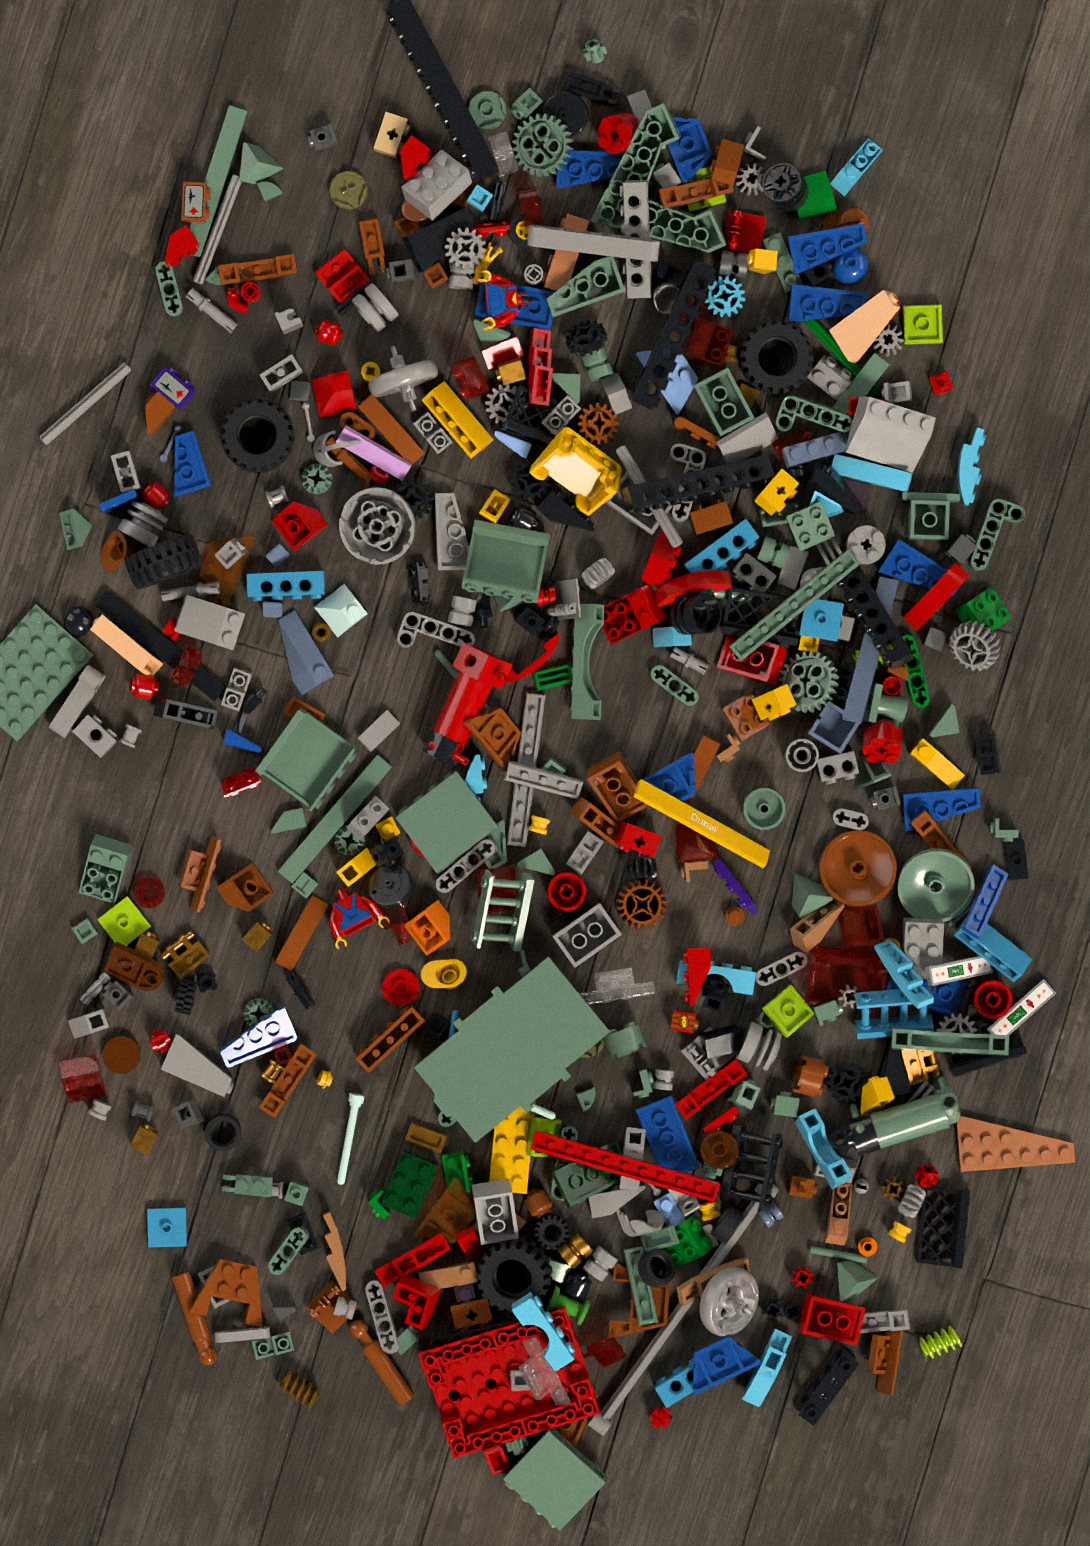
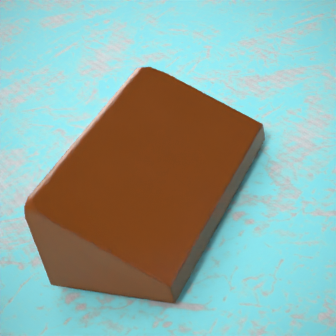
M900 666L893 671L891 667L884 669V672L902 681H908L906 666Z

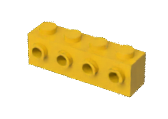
M445 381L432 389L422 399L423 403L471 459L494 440Z

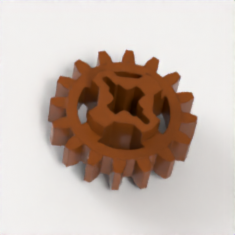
M596 403L595 408L590 404L588 405V410L585 408L582 410L584 415L578 416V419L581 420V422L576 424V426L581 427L578 433H584L583 438H589L591 444L595 441L596 445H600L601 440L606 444L608 442L607 438L612 440L614 438L612 433L618 432L614 428V426L619 425V422H614L617 415L611 414L612 408L606 410V404L600 407L599 403ZM593 412L592 419L586 420L588 415ZM597 420L598 423H601L602 425L599 428L597 427V425H594V422H596ZM609 428L608 432L602 436L603 430ZM587 429H590L593 432V435L590 434Z

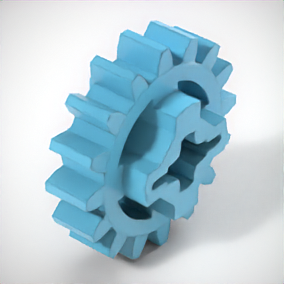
M719 276L718 282L714 281L713 286H708L709 294L705 303L710 304L707 310L713 309L714 316L718 312L720 313V318L724 314H727L729 318L731 317V312L734 314L738 313L736 308L742 309L743 306L740 302H744L745 298L741 297V295L745 293V290H739L742 284L736 285L735 278L729 281V276H726L725 280H722L721 276ZM726 285L733 287L735 290H729L726 288ZM718 286L719 292L717 295L712 296L713 290ZM722 292L730 296L726 302H724V299L719 298ZM737 298L736 304L731 308V300ZM714 304L722 305L723 309L716 307Z

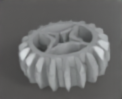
M968 621L966 624L963 622L955 628L950 636L949 646L952 647L950 653L955 654L954 659H959V664H965V669L970 666L972 671L976 670V668L981 671L984 668H989L999 657L1001 646L998 643L1000 639L995 638L996 633H991V627L985 628L984 623L979 625L978 621L974 623Z

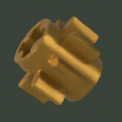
M895 1176L892 1178V1181L885 1178L887 1183L885 1186L881 1185V1188L885 1189L886 1192L882 1195H890V1201L896 1196L901 1199L900 1192H905L900 1187L903 1182L899 1181L897 1183ZM891 1184L893 1186L897 1185V1187L895 1188V1193H893L892 1191L888 1192L890 1190L889 1186Z

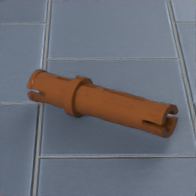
M332 436L326 442V446L336 444V439ZM343 447L330 450L338 461L341 460L365 484L372 479L369 475L370 471L353 457L348 449Z

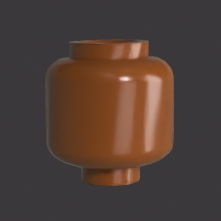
M535 1188L527 1193L528 1197L524 1203L531 1216L541 1218L551 1212L553 1203L545 1190L538 1191Z

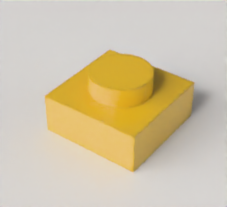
M800 636L798 650L817 653L820 639Z
M392 816L375 825L381 838H384L385 841L401 833Z

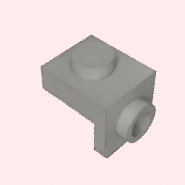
M909 381L892 384L888 382L883 383L884 388H882L881 393L885 402L896 404L912 401L911 383Z

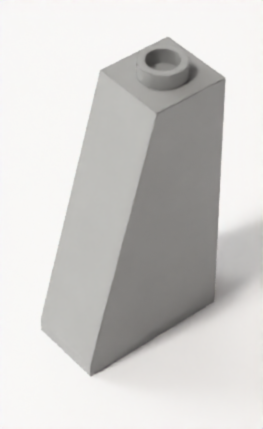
M177 1033L161 1070L225 1097L226 1093L230 1094L234 1083H232L233 1078L181 1034Z

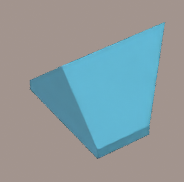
M817 491L814 492L810 505L819 501L822 502L827 517L844 512L841 505Z

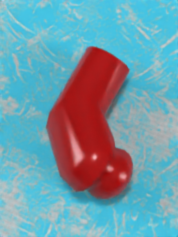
M230 288L226 293L229 307L246 314L249 305L240 302L236 288Z

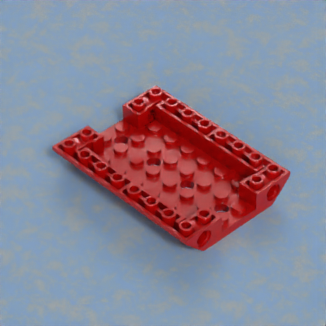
M565 1307L549 1313L554 1319L553 1324L555 1327L559 1326L563 1331L565 1341L573 1345L575 1349L574 1360L556 1372L544 1357V1350L549 1343L547 1333L536 1325L522 1326L520 1321L418 1352L429 1388H432L442 1417V1426L453 1458L600 1414L595 1390L571 1318ZM531 1368L533 1370V1373L530 1375L531 1390L512 1391L510 1370ZM488 1379H494L496 1385L488 1387L485 1382ZM452 1390H457L460 1396L458 1398H451L449 1393Z

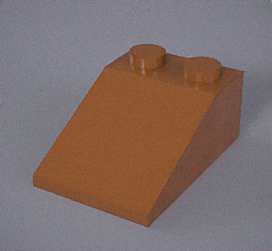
M620 751L587 769L588 782L616 823L649 806L633 797L638 781Z

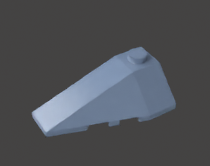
M294 610L279 619L291 678L301 695H304L335 675L296 611Z

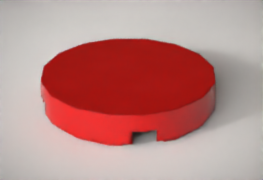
M405 968L395 969L385 976L382 983V992L390 1004L407 1006L417 999L420 992V982L412 971Z

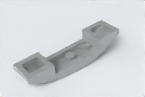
M908 1310L865 1312L860 1333L910 1329Z

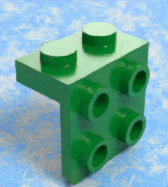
M992 587L955 609L962 622L966 624L968 621L972 623L978 621L979 625L984 623L985 628L991 627V633L1011 620L1010 613Z
M693 1214L680 1224L674 1226L680 1243L664 1247L663 1250L671 1255L677 1268L702 1257L713 1246L709 1237L704 1232L700 1221Z

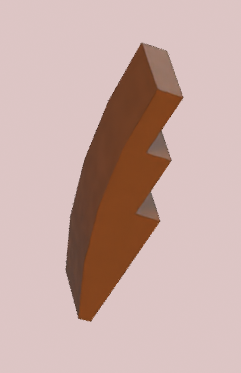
M372 394L357 406L405 460L412 463V465L425 454Z
M703 735L694 752L696 792L721 744L706 735ZM694 796L683 802L690 806Z

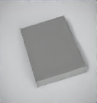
M765 412L716 443L726 464L745 460L778 440V436L769 416Z

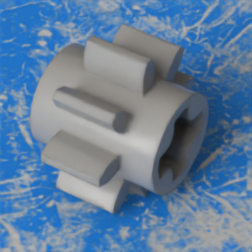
M847 984L846 990L839 989L842 997H838V1000L844 1001L843 1007L847 1004H850L851 1008L854 1007L853 1004L856 1002V986L850 989ZM853 992L852 996L854 999L846 1001L847 997L845 994Z

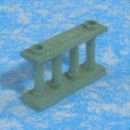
M485 870V875L481 878L482 890L475 927L471 931V941L476 948H481L482 940L507 942L513 951H521L534 885V879L530 873H522L521 879L515 881L494 879L490 870ZM492 886L518 888L519 890L518 896L515 899L490 897ZM489 904L514 906L515 912L512 916L487 915ZM485 922L511 924V932L508 934L485 933Z

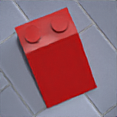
M727 634L717 668L761 683L776 686L787 650L780 645L764 642L745 659L740 661L729 647L740 636Z
M806 1292L797 1330L802 1334L857 1345L866 1308Z

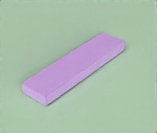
M345 425L336 443L361 440L360 444L344 448L401 481L404 479L412 463Z

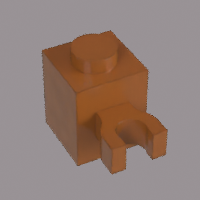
M791 1174L788 1194L812 1199L813 1194L816 1195L818 1183H815L814 1178Z

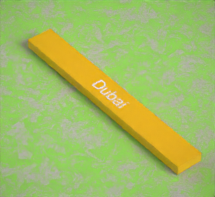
M642 779L638 781L633 797L759 867L764 868L770 854V850L650 783Z

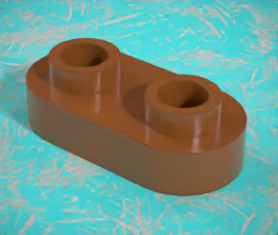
M346 412L341 416L340 426L342 429L346 425L362 434L363 430H368L369 435L367 438L373 440L375 431L369 423L352 412ZM347 419L353 420V424L351 426H348L346 424Z

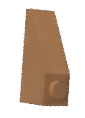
M833 898L832 901L806 915L790 928L793 944L804 952H809L821 942L845 907L844 904Z
M475 1260L418 1272L420 1281L439 1289L478 1282Z

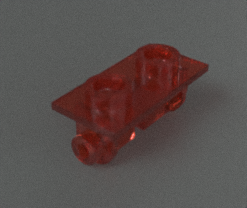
M803 427L773 442L772 446L779 460L784 459L781 451L782 448L812 440V435L807 430V427Z
M188 646L182 653L178 666L172 672L171 681L184 688L186 685H189L195 674L189 671V669L192 667L197 670L203 659V654Z

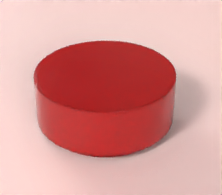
M373 466L369 472L370 477L381 484L385 483L389 478V473L377 466Z

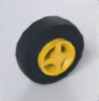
M519 214L510 222L509 237L518 247H533L527 245L529 225H541V222L532 214Z

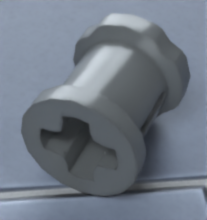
M136 1100L131 1116H139L150 1122L155 1105L149 1106Z

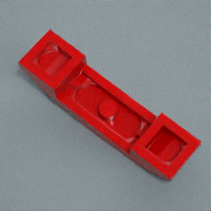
M955 562L920 601L910 609L903 619L917 631L969 577V574Z
M708 570L677 577L663 584L654 592L657 606L661 607L676 603L675 597L708 588H713L714 592L732 588V583L728 571Z
M556 634L543 645L547 652L518 675L512 669L504 684L525 678L541 667L556 648L560 638L559 634Z
M735 1059L675 1103V1106L687 1120L704 1105L748 1074L739 1061Z

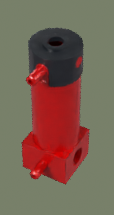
M463 642L452 667L460 670L422 750L443 763L457 766L458 763L467 765L469 760L462 754L467 746L466 743L471 732L464 722L481 713L493 686L502 689L513 665L486 650Z

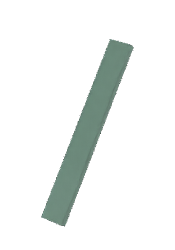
M230 105L204 182L207 183V188H211L210 200L207 199V207H210V218L206 219V224L191 223L189 228L200 246L197 249L198 252L193 256L199 258L202 256L248 113L246 110Z
M847 549L729 646L730 649L742 661L861 563Z
M377 755L278 872L293 884L392 767Z

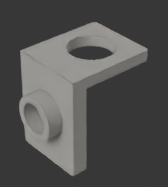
M757 126L754 133L750 132L745 140L747 146L744 151L764 162L766 157L750 148L761 127Z
M669 1190L684 1216L701 1207L696 1197ZM689 1203H694L691 1208L685 1209Z

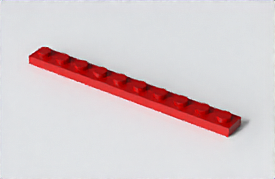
M536 1129L530 1145L531 1150L714 1203L720 1187L719 1182Z

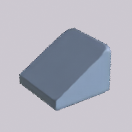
M278 544L266 554V557L277 567L289 557V553L281 544Z
M263 602L264 617L282 618L283 604L281 602Z

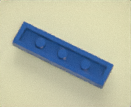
M994 864L989 867L962 927L963 931L976 939L981 938L1009 875Z

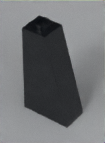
M467 207L461 208L402 237L418 273L430 268L447 251L444 249V246L449 245L446 240L447 238L452 239V232L457 235L459 228L462 232H465L466 228L470 230L475 225L473 221L474 215L470 209L468 210Z

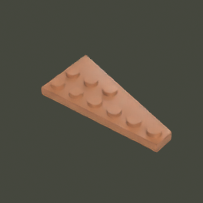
M961 1116L960 1120L956 1122L960 1172L1075 1163L1074 1143L964 1116Z

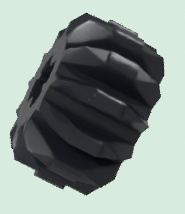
M637 858L626 861L625 870L629 879L653 878L657 876L658 869L654 858Z

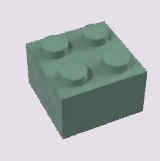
M910 500L908 539L947 541L949 538L950 501Z

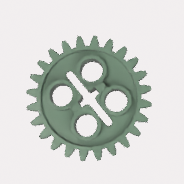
M536 114V119L533 116H529L530 122L523 120L524 127L518 126L520 133H514L518 139L512 141V143L517 144V147L513 148L512 151L518 152L514 156L515 159H520L518 165H524V171L530 169L529 174L534 175L536 173L539 177L542 174L548 177L549 171L552 174H556L555 168L563 170L561 164H568L565 158L571 157L568 150H573V147L569 146V143H572L573 140L568 139V136L572 133L569 131L565 132L568 126L561 125L562 120H556V116L551 115L549 118V114H544L543 118L541 114ZM546 127L547 134L542 136L541 131ZM532 139L533 145L531 148H528L527 142ZM540 141L545 142V143L543 144V147H544L545 149H542V148H541V147H542V143H541ZM557 142L558 149L554 152L552 146ZM541 154H543L544 160L540 164L538 162V157Z
M803 651L802 657L796 654L795 661L790 658L791 664H784L787 668L786 671H780L784 676L778 678L782 682L778 688L786 684L788 685L796 702V705L791 708H794L797 712L801 710L806 713L809 710L814 713V707L821 710V704L827 706L826 700H833L830 696L831 693H837L833 688L839 686L834 681L839 678L838 675L834 674L838 671L835 667H832L834 663L828 661V657L823 656L819 652L815 654L813 651H810L809 655ZM804 669L803 673L798 676L799 671ZM822 670L821 674L816 677L817 672ZM801 687L800 692L795 694L797 688ZM819 688L818 693L813 695L815 689Z

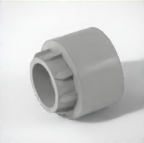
M797 739L787 746L784 757L787 765L792 770L806 772L817 764L819 752L813 742L807 739ZM799 750H804L807 754L804 761L797 759L796 755Z

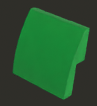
M826 171L804 176L803 178L808 184L809 194L804 205L797 209L799 220L837 211Z

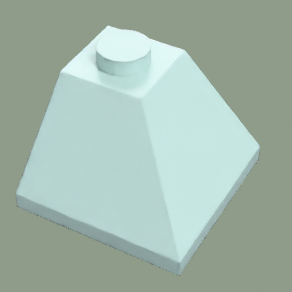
M345 584L314 607L337 638L368 615Z

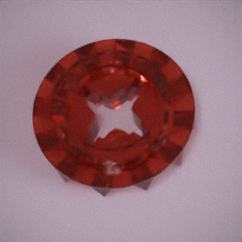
M154 878L140 880L134 889L135 900L144 908L157 907L162 903L165 896L164 886L159 880ZM155 886L153 894L157 898L150 896L144 900L146 892L143 887L149 890Z

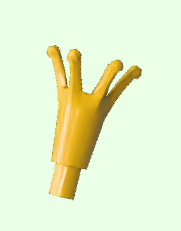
M491 242L488 243L486 253H481L484 259H478L480 264L475 267L473 284L479 285L478 279L484 277L483 273H479V271L488 269L493 259L503 252L501 247L490 255L493 247Z

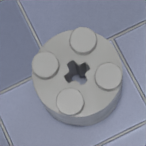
M866 525L854 529L848 535L845 549H849L861 563L860 565H868L881 558L886 544L883 534L877 528ZM866 540L868 541L867 544L870 545V548H866V550H863V546L861 545V543L865 542Z

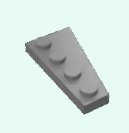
M435 493L437 571L465 570L470 546L467 542L454 493Z

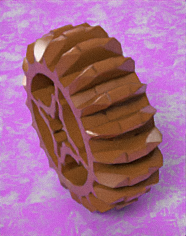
M637 879V885L635 886L630 881L631 888L629 889L624 885L623 888L627 892L625 894L621 891L619 892L623 899H616V902L622 903V906H617L616 909L623 910L618 916L622 917L625 915L626 918L623 920V923H627L630 920V928L633 927L634 923L637 924L636 930L640 929V925H643V929L647 930L646 924H650L651 928H654V920L658 924L661 923L657 918L658 916L665 918L661 910L667 911L668 909L662 906V903L668 902L667 899L661 900V897L666 895L665 892L659 894L658 891L661 889V886L654 889V881L648 886V879L644 880V884H641L640 879ZM637 889H648L651 892L647 894L645 897L641 898L638 897L633 891ZM628 896L635 902V906L629 914L626 909ZM654 896H656L658 901L656 913L649 908V903ZM635 897L641 901H644L647 898H649L647 900V904H645L647 905L646 908L649 910V912H647L643 908H640L636 912H634L637 909V905H639L637 904L638 901L635 899ZM639 912H645L651 918L636 920L633 917Z

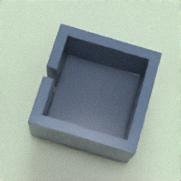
M827 701V706L824 705L818 714L820 720L815 719L807 734L838 754H841L860 723L843 720L844 710Z

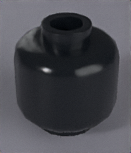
M523 505L517 508L514 507L509 516L511 527L526 530H535L539 520L536 519L537 513L534 510Z
M575 1270V1272H571L568 1275L564 1289L571 1299L579 1300V1298H585L588 1295L592 1284L589 1274L582 1270Z

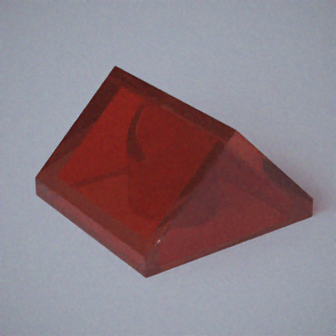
M682 823L675 826L679 862L717 859L714 841Z

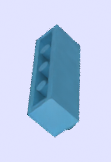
M966 918L963 920L954 934L955 937L1012 982H1015L1023 975L1032 958L988 924H986L981 938H974L962 930Z

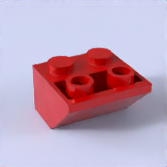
M412 135L400 150L404 182L407 183L410 179H414L419 169L431 160L430 148Z

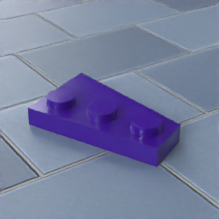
M717 859L714 862L716 867L714 869L715 873L720 879L724 877L727 881L725 886L732 894L734 892L739 898L736 900L742 908L747 907L750 913L754 915L759 911L756 905L723 862Z

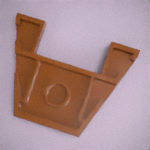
M218 1259L204 1287L198 1293L197 1299L191 1305L189 1312L207 1316L211 1296L248 1303L244 1323L262 1327L257 1267Z
M616 1263L613 1267L612 1281L630 1283L627 1268ZM670 1286L651 1287L658 1322L641 1326L638 1325L631 1291L629 1322L609 1320L608 1338L611 1339L666 1326Z

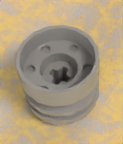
M132 500L130 505L135 507L137 511L134 512L127 509L128 514L133 519L131 521L123 518L117 530L151 547L155 545L159 538L152 532L153 529L163 530V527L156 524L159 520L166 524L168 519L149 505Z
M751 1021L743 1036V1047L741 1051L737 1052L736 1059L749 1063L754 1056L756 1057L755 1067H758L763 1060L762 1070L767 1071L778 1054L782 1034L777 1032L773 1039H771L773 1030L769 1029L766 1035L763 1036V1026Z

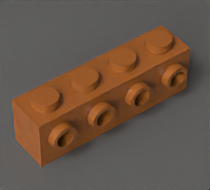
M406 1006L398 1013L400 1017L396 1021L392 1019L384 1026L386 1030L382 1034L378 1032L370 1039L372 1043L368 1047L364 1045L356 1052L358 1055L356 1057L357 1062L368 1073L425 1021L424 1017L413 1006L410 1008Z

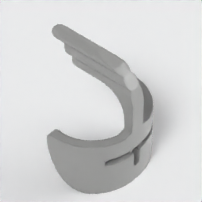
M334 430L322 434L316 438L313 445L315 458L319 464L326 467L342 465V461L332 460L328 456L327 451L361 443V440L357 439L326 446L325 443L328 436L334 435L336 432Z
M620 1209L616 1211L624 1233L631 1237L662 1229L665 1221L663 1214L657 1210L651 1209L646 1211L647 1223L638 1219L629 1222L626 1214L620 1212Z

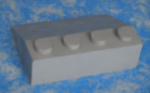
M859 396L845 453L913 473L932 435L936 418L872 397Z

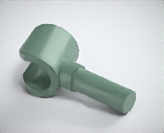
M521 950L519 952L523 967L518 970L521 976L524 977L531 970L526 962L525 952Z

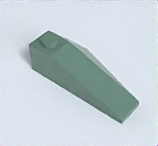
M607 256L594 261L546 298L552 317L625 292L614 257Z

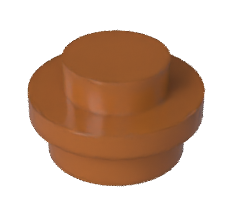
M731 907L726 911L725 919L732 926L740 925L744 920V912L739 907Z

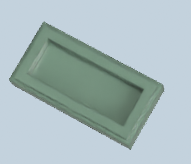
M674 1224L662 1227V1229L640 1235L645 1252L680 1243Z

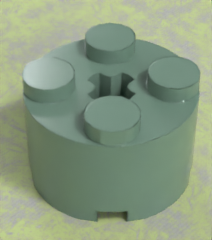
M634 1022L624 1025L623 1030L617 1031L616 1028L610 1030V1033L603 1038L611 1060L615 1058L614 1055L616 1054L619 1058L638 1051L640 1045H642V1048L647 1047L639 1025H635Z

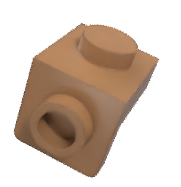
M726 735L731 746L716 755L719 762H729L735 758L734 753L740 750L738 747L740 742L735 735Z
M703 857L692 858V862H684V867H681V878H685L686 882H690L689 870L708 869V861H703Z

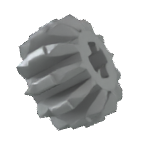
M748 163L745 164L746 171L740 167L739 172L742 175L737 174L736 179L741 180L736 182V186H743L740 192L742 193L747 189V196H750L751 190H753L755 196L758 195L757 189L763 192L762 181L765 173L760 174L763 167L761 166L756 170V163H753L752 169H750ZM749 175H752V178H756L754 184H750L751 181L747 182Z
M887 324L885 330L883 329L878 338L874 340L877 344L873 346V349L875 350L879 347V355L883 353V350L886 357L889 356L890 351L893 355H896L895 348L898 350L902 349V346L898 343L904 342V339L898 338L902 331L895 333L897 326L890 330V325ZM883 336H885V338L887 336H890V341L892 342V344H884L885 340L883 339Z
M602 558L585 569L582 573V578L586 585L594 589L614 575L615 570L610 561Z
M908 1185L898 1207L899 1212L907 1217L914 1218L925 1198V1190L917 1185Z

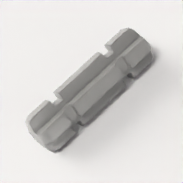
M103 972L99 976L100 979H97L90 986L87 993L80 997V1000L85 1005H88L92 998H95L105 987L104 984L111 980L110 975Z

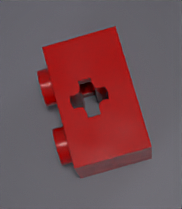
M622 821L614 843L619 844V849L630 852V849L637 851L636 855L647 858L648 855L654 857L662 836ZM635 838H636V839H639L640 842H639V843L634 842V841H635Z

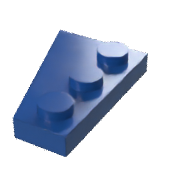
M194 431L175 436L174 497L211 486Z

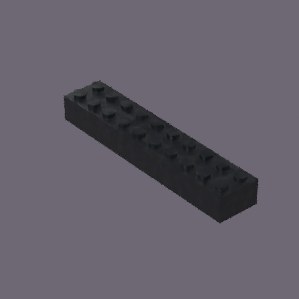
M399 0L388 6V13H386L387 19L392 28L396 27V36L400 44H405V53L409 61H414V70L418 78H423V87L427 95H432V104L436 112H441V121L445 129H450V138L454 146H459V155L463 163L468 162V170L472 180L477 179L478 183L499 173L498 165L411 0Z

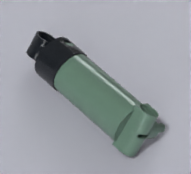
M942 1076L937 1079L941 1090L936 1091V1094L884 1110L860 1115L857 1104L853 1103L849 1106L853 1118L847 1119L850 1129L848 1131L841 1129L833 1131L830 1135L831 1146L837 1154H845L850 1148L856 1147L858 1155L862 1156L891 1145L950 1128L949 1125L958 1122L961 1117L958 1099L954 1095L953 1089L948 1088L945 1077ZM840 1139L845 1140L842 1144H836Z

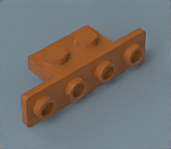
M215 836L210 837L206 854L188 850L178 884L181 888L195 891L190 909L199 913L205 905L206 891L211 884L210 877L216 867L217 853L221 850V839Z
M903 1330L885 1331V1334H873L867 1372L879 1374L877 1392L888 1395L894 1394Z

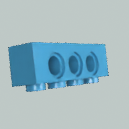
M745 519L683 566L689 574L708 571L702 567V561L709 559L713 564L709 570L722 571L727 567V561L730 559L735 561L743 555L741 553L743 549L747 547L750 550L758 544L756 540L759 536ZM736 536L743 539V545L740 547H736L733 544V538ZM719 548H725L728 551L726 558L718 556L717 551Z
M324 571L247 574V597L252 598V601H264L263 597H271V600H283V596H290V600L302 599V596L310 595V599H320L321 595H325ZM303 580H308L311 584L310 589L307 591H303L300 588V583ZM284 581L291 583V589L287 592L281 590V584ZM264 582L272 584L270 592L262 591V584Z
M694 1358L689 1360V1365L684 1368L679 1366L674 1369L671 1376L667 1378L663 1376L656 1381L657 1384L654 1385V1388L666 1408L693 1392V1380L687 1378V1373L693 1371ZM679 1381L681 1386L679 1389L673 1390L670 1387L671 1383Z

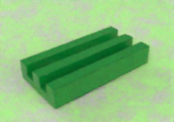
M571 664L533 672L537 691L572 683ZM568 668V672L538 678L540 674ZM565 676L570 677L568 680L540 686L539 683Z

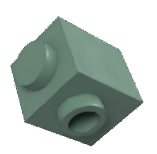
M780 1091V1094H775V1098H771L770 1109L773 1110L775 1115L797 1118L799 1097L791 1096L792 1093Z

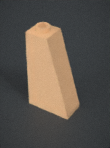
M881 291L829 330L849 362L856 363L860 360L899 310L900 306L897 303L899 300L893 292Z
M104 615L96 618L92 623L91 631L145 675L154 676L163 665L161 661Z

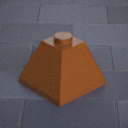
M253 863L217 887V890L227 904L247 912L274 895Z

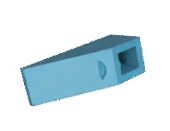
M868 138L840 170L830 185L845 196L883 149Z

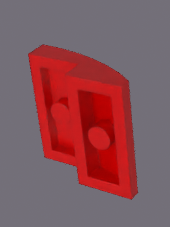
M345 248L314 272L339 303H342L359 287L370 280Z

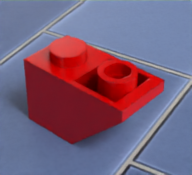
M187 225L170 235L165 257L167 268L170 266L172 268L176 267L182 262V258L185 256L191 257L198 252L199 243Z

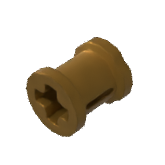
M270 1059V1064L260 1075L274 1084L276 1077L285 1067Z

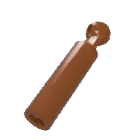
M190 1271L172 1276L171 1278L192 1341L195 1342L199 1353V1361L207 1366L212 1365L216 1362L217 1352L213 1348L205 1316L189 1312L191 1305L197 1299V1292Z
M363 1320L353 1321L349 1328L350 1334L354 1338L360 1339L364 1345L362 1352L399 1406L408 1402L415 1394L388 1354L382 1350L379 1341L371 1339L368 1334L367 1323Z

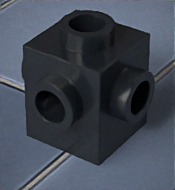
M396 837L387 841L383 838L375 842V847L369 850L377 867L383 864L388 867L396 862L395 858L404 854Z
M711 979L709 986L705 985L702 996H705L702 1007L721 1013L724 1003L728 1004L731 993L728 992L730 985Z

